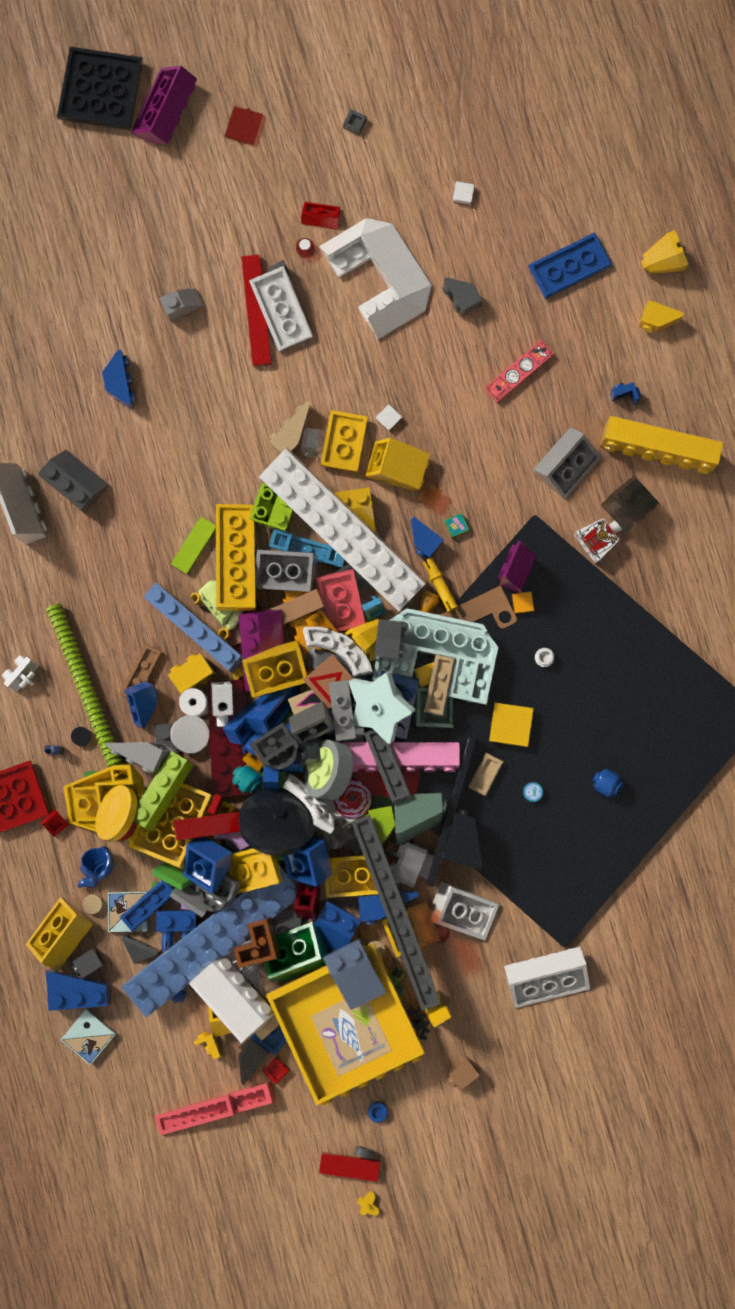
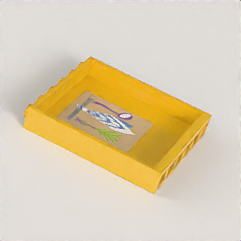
M375 943L365 946V949L387 993L353 1010H350L327 965L266 994L316 1105L322 1104V1106L333 1102V1097L340 1095V1098L351 1093L350 1089L356 1086L358 1089L363 1088L369 1084L368 1080L373 1078L379 1080L387 1076V1071L391 1069L394 1072L405 1067L404 1063L410 1060L412 1063L417 1062L423 1058L422 1054H425V1049Z

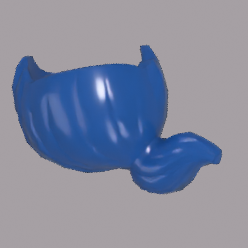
M105 846L92 848L82 855L80 870L86 877L79 881V888L95 887L99 883V879H104L111 874L114 868V857L109 848Z

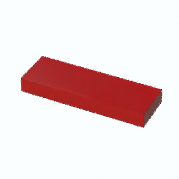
M322 1152L319 1174L378 1182L380 1160Z

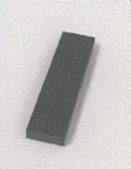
M374 729L365 732L364 736L392 804L411 798L390 744Z

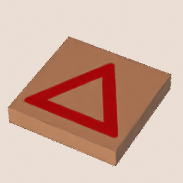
M332 654L303 680L330 709L332 706L328 683L348 680L349 684V681L354 678Z

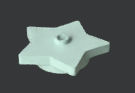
M391 671L386 672L374 682L360 679L350 680L349 685L356 701L353 714L354 726L373 728L388 744L392 743L395 740L398 722L415 712V708L404 700L401 691L394 684Z

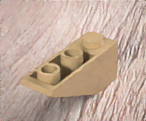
M309 401L305 404L301 403L296 408V413L293 417H288L283 422V427L279 431L276 430L270 436L269 444L279 455L287 447L293 453L299 449L311 410Z

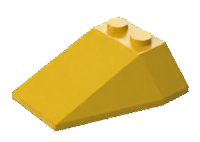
M132 764L113 765L63 786L69 823L96 832V815L106 794L112 788L124 785L135 792L138 804L145 793L143 777Z

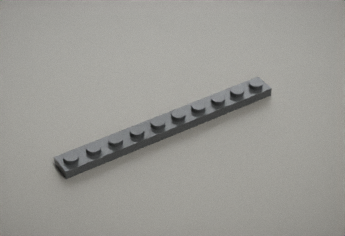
M368 815L354 820L351 823L421 1009L423 1011L441 1004L371 816Z

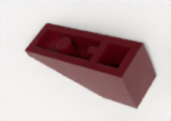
M302 882L298 883L294 904L297 918L317 920L321 884L316 887Z

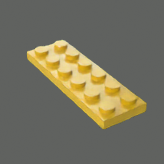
M216 504V610L255 611L254 521L249 519L254 505Z

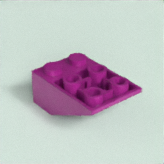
M519 540L516 545L512 544L505 560L506 562H504L498 579L501 580L499 585L517 593H521L536 559V555Z

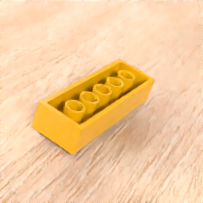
M610 416L605 424L600 447H604V450L609 452L617 450L623 452L626 456L638 455L647 461L655 459L664 465H671L672 463L679 465L678 467L688 470L693 468L697 469L699 473L708 474V472L711 473L718 466L724 442Z

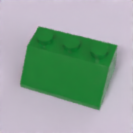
M313 922L277 935L276 938L281 956L277 959L265 961L268 979L281 983L325 966L326 963L323 957L328 952L326 944Z

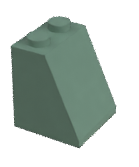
M442 793L411 794V798L394 804L396 844H402L442 824V817H446V799H442Z

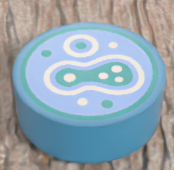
M531 782L524 787L523 795L526 800L536 802L541 799L543 789L538 783Z

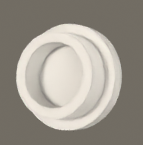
M541 648L535 654V661L541 667H548L554 661V654L548 648Z

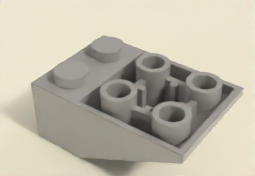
M127 742L106 743L105 745L111 749V753L117 756H125L127 762L143 766L142 770L153 774V772L158 773L171 751L176 754L179 753L163 743Z

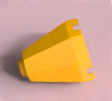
M675 230L667 233L643 254L644 260H641L644 271L649 270L650 274L679 272L689 268Z
M378 619L351 628L344 634L353 640L361 651L363 650L370 664L375 659Z

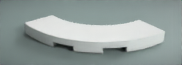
M323 627L303 628L307 648H324L336 653L347 663L353 677L373 673L372 666L363 650L361 651L353 640L346 635Z
M288 773L283 788L293 793L307 806L312 814L315 826L331 834L334 830V820L332 814L327 812L325 802L320 798L312 797L307 792L305 783Z

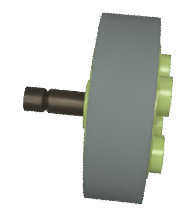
M322 740L318 743L321 759L306 765L304 782L308 790L307 792L312 797L333 801L344 793L350 780H355L356 774L352 773L353 757L347 745L332 740Z

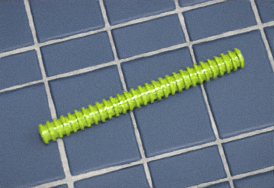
M62 604L51 605L46 609V612L49 613L48 618H51L52 628L56 630L54 633L58 635L56 638L60 640L59 645H62L61 651H64L65 661L69 663L67 666L71 668L69 671L73 674L72 678L75 679L74 684H77L76 689H79L78 694L81 695L82 704L86 707L84 710L88 712L87 717H90L89 722L92 723L91 727L94 728L93 733L97 735L95 738L99 740L98 745H101L100 750H103L102 756H105L104 761L108 763L106 766L110 767L121 764L123 759L111 753V749L105 746L106 743H116L113 741L115 738L111 736L112 731H109L110 725H107L106 715L102 713L104 710L100 708L101 703H98L97 692H94L93 682L89 680L91 677L87 675L88 670H85L84 659H81L80 649L76 647L78 644L74 642L75 637L72 636L73 632L70 631L71 626H68L67 616L63 614L65 612L62 609L63 606Z

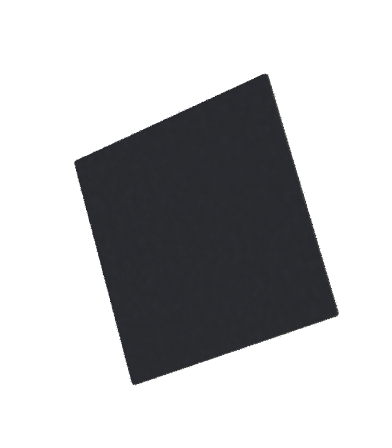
M534 515L456 601V604L459 606L500 586L501 580L498 579L504 562H506L505 560L512 544L516 545L519 540L536 555V559L521 593L532 592L534 611L515 614L516 622L505 628L498 626L492 613L474 621V623L484 625L490 637L498 646L487 703L466 702V700L453 698V728H438L444 739L441 742H459L460 763L469 734L477 735L455 811L456 813H459V810L472 813L471 817L475 818L482 860V869H475L562 947H567L735 754V687L544 521ZM501 586L514 612L512 594L517 592ZM502 611L499 614V620L502 623H508L511 620V614L508 611ZM541 648H548L554 654V661L548 667H541L535 661V654ZM417 653L414 669L433 663L435 656ZM494 703L533 708L528 747L489 741ZM411 716L407 738L427 727H414ZM395 738L393 742H401L403 739ZM485 753H488L503 761L486 796L468 788ZM604 769H609L621 776L623 786L617 796L606 797L595 790L593 778L598 771L601 772ZM420 770L417 794L442 793V799H446L447 812L458 770L451 773L444 772V770H436V772L431 773ZM535 782L542 787L543 795L540 800L530 802L525 799L523 789L528 783ZM442 817V824L431 829L438 836H440L445 817Z

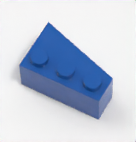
M53 969L46 971L48 1011L99 1007L111 1004L110 983L82 978Z

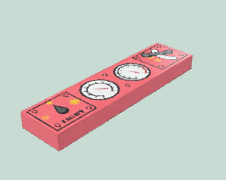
M542 340L539 341L487 385L485 391L498 403L550 359L554 353Z

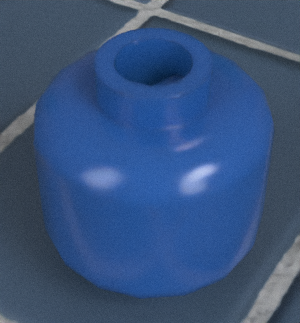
M604 769L601 772L598 771L593 778L595 790L606 797L617 796L623 786L621 776L609 769Z

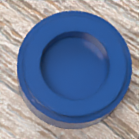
M380 1101L373 1102L368 1109L369 1118L377 1123L384 1121L388 1115L387 1106Z

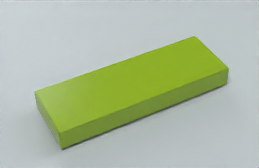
M200 517L171 562V565L188 575L214 534L216 525Z

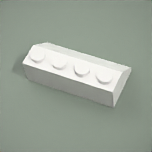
M580 947L504 966L514 1008L590 989L587 965Z
M225 956L213 961L189 983L240 1043H243L255 1034L275 1015L270 1006Z

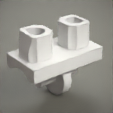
M19 655L15 660L18 668L14 672L8 669L2 675L5 679L4 684L15 692L20 688L23 689L27 683L30 686L35 684L31 679L39 667L28 657L25 658Z

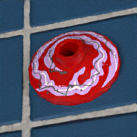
M350 780L344 793L334 800V805L342 816L359 818L370 809L372 794L369 787L363 782ZM355 795L357 798L356 802H350L349 797Z

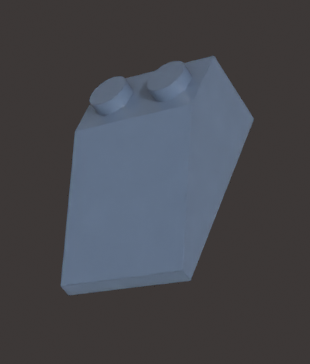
M361 938L323 957L332 978L350 1010L387 993Z

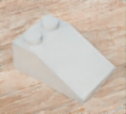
M441 881L427 918L441 926L485 940L499 904Z

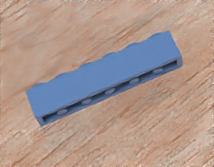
M155 583L145 594L144 598L228 671L234 673L243 660L242 655L162 586Z

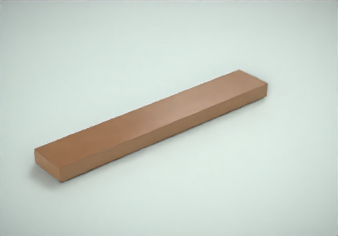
M315 589L269 610L282 609L283 625L322 609L325 605L319 589ZM239 623L233 630H230L232 633L230 639L224 640L227 634L226 631L220 636L231 647L241 644Z

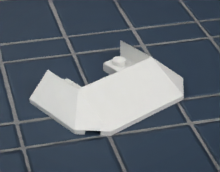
M366 218L319 246L338 278L371 259L388 286L387 290L358 307L377 340L426 311L431 283L392 223Z

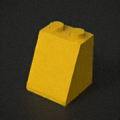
M393 438L375 441L365 477L411 491L419 490L424 483L423 476L430 463V453Z

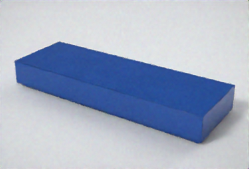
M161 880L123 913L120 919L133 932L171 898L170 895L174 888Z

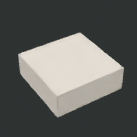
M456 181L453 202L471 205L474 184Z
M388 404L375 419L390 432L402 419V416Z

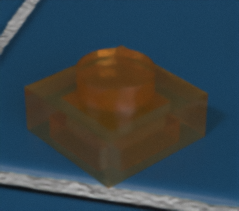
M426 482L417 500L434 508L443 491Z

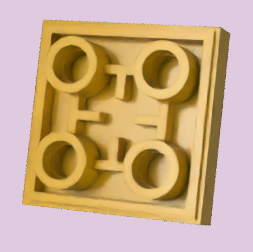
M494 703L489 741L528 747L533 708Z

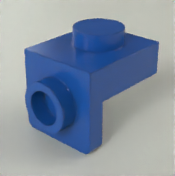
M634 382L626 385L624 383L613 386L610 392L612 401L630 395L633 405L638 404L641 397L638 386L635 387Z

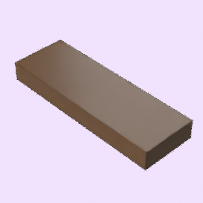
M145 644L119 695L127 698L126 688L144 681L148 682L163 652Z

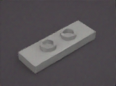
M348 680L330 682L328 684L336 741L356 739Z

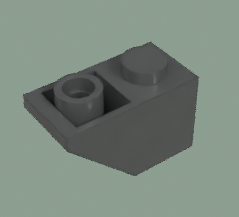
M448 277L444 279L442 289L447 297L450 296L452 299V306L456 313L459 312L461 316H464L482 305V298L473 284Z

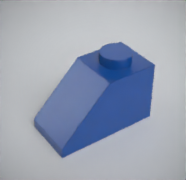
M413 516L411 526L415 553L423 560L425 558L429 559L442 545L444 539Z
M144 681L125 689L133 722L140 728L146 727L158 704L156 687Z

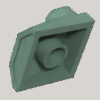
M418 687L413 707L415 712L412 713L414 727L453 728V698L448 697L447 694L443 716L424 712L428 688Z

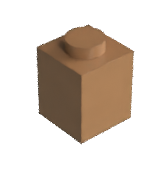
M467 1057L448 1071L450 1075L448 1080L454 1088L458 1086L460 1090L480 1076Z

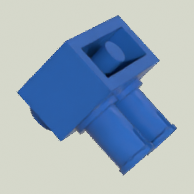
M191 910L156 911V931L162 933L161 951H166L174 945L173 933L175 931L181 933L182 939L198 926V914Z

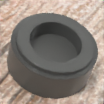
M356 1146L354 1154L373 1159L374 1150Z

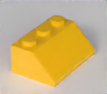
M60 897L30 937L26 946L42 964L59 971L93 923L85 914Z

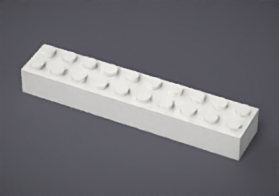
M288 447L259 476L263 482L398 611L426 584V581Z

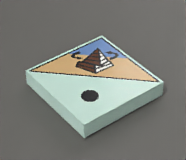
M147 892L108 893V932H132L120 919V916ZM148 919L134 931H148Z
M85 1009L62 1037L61 1041L91 1065L116 1033L91 1011Z

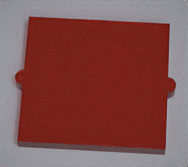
M234 106L225 137L236 140L238 143L244 142L254 145L263 114L250 111V108L243 109Z

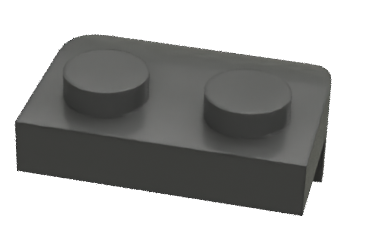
M281 723L249 744L259 761L270 769L286 768L296 759L298 745L284 723Z
M227 873L213 894L196 884V892H199L202 899L200 904L212 912L229 907L236 899L241 881Z

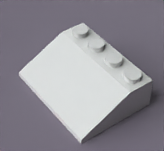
M0 463V503L12 535L25 545L47 537L45 531L48 529L45 521L39 517L41 510L38 503L33 501L32 496L35 495L31 485H27L26 479H28L25 469L21 468L18 464Z

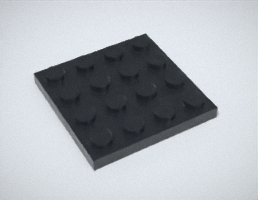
M70 47L57 112L58 120L131 130L143 58Z

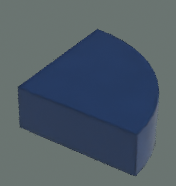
M44 745V752L48 754H62L64 751L63 746Z

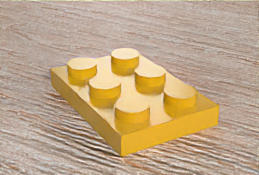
M334 410L330 411L321 467L358 473L368 416Z
M253 848L232 854L230 869L227 873L241 881L237 894L283 882L276 856L261 853Z

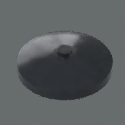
M264 789L258 791L246 799L239 811L238 827L242 838L253 849L267 855L286 856L295 854L312 842L317 831V826L313 824V817L307 806L287 789Z

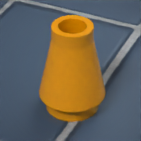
M425 590V593L421 596L419 611L431 613L439 603L438 599L440 596Z

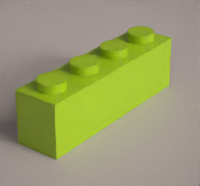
M171 751L137 804L133 821L153 832L194 765Z

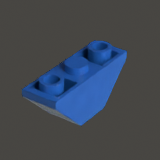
M117 350L102 371L105 390L109 396L129 409H134L133 403L136 402L134 391L130 389V384H133L131 374L127 373V366H129L128 356L124 355L122 350Z

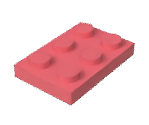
M354 569L316 577L318 589L325 605L323 612L338 632L365 624Z

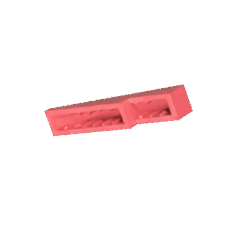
M267 1081L156 1115L155 1118L160 1135H164L271 1104L276 1099L271 1081Z

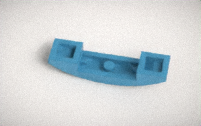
M275 528L273 530L269 544L270 548L286 552L314 553L318 555V563L339 568L343 567L345 559L330 545L295 536L292 533Z

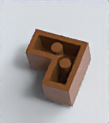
M268 917L249 923L248 928L252 942L238 945L234 948L238 968L277 959L281 956L272 918Z

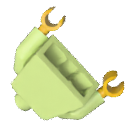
M216 580L209 581L199 590V593H192L190 598L194 600L198 597L194 604L200 606L204 603L222 626H226L218 631V635L221 636L226 631L227 634L224 640H228L232 636L230 630L236 627L239 622V614L243 611L216 610Z

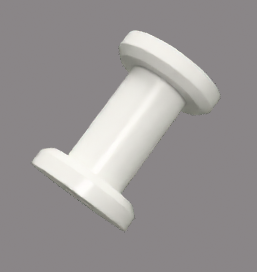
M187 689L180 696L179 706L185 714L201 718L208 713V696L198 689Z

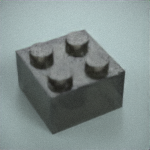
M632 476L615 490L601 506L627 533L660 503L635 476Z

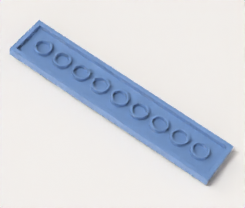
M280 865L279 869L283 882L238 894L232 905L215 912L121 986L145 1017H148L185 988L213 961L223 958L250 936L249 923L268 917L274 918L295 901L298 888L288 878V875Z

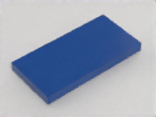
M594 232L529 264L528 269L544 299H547L610 268L612 263Z

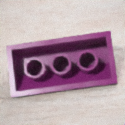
M182 66L161 68L131 133L157 145L168 144L172 139L175 126L180 121L181 113L188 104V98L195 89L197 78Z
M282 609L243 611L239 614L243 660L284 644ZM244 670L245 691H250Z

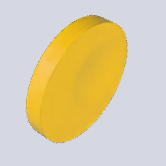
M118 785L112 788L103 798L95 823L97 835L101 839L108 842L118 841L131 827L137 810V797L131 788Z

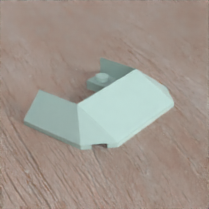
M408 608L390 619L391 621H402V627H405V637L400 639V644H404L403 658H399L398 662L376 660L372 677L373 681L380 677L381 671H391V673L412 677L417 653L432 656L437 654L455 658L448 697L466 700V702L487 703L498 646L492 640L483 624Z

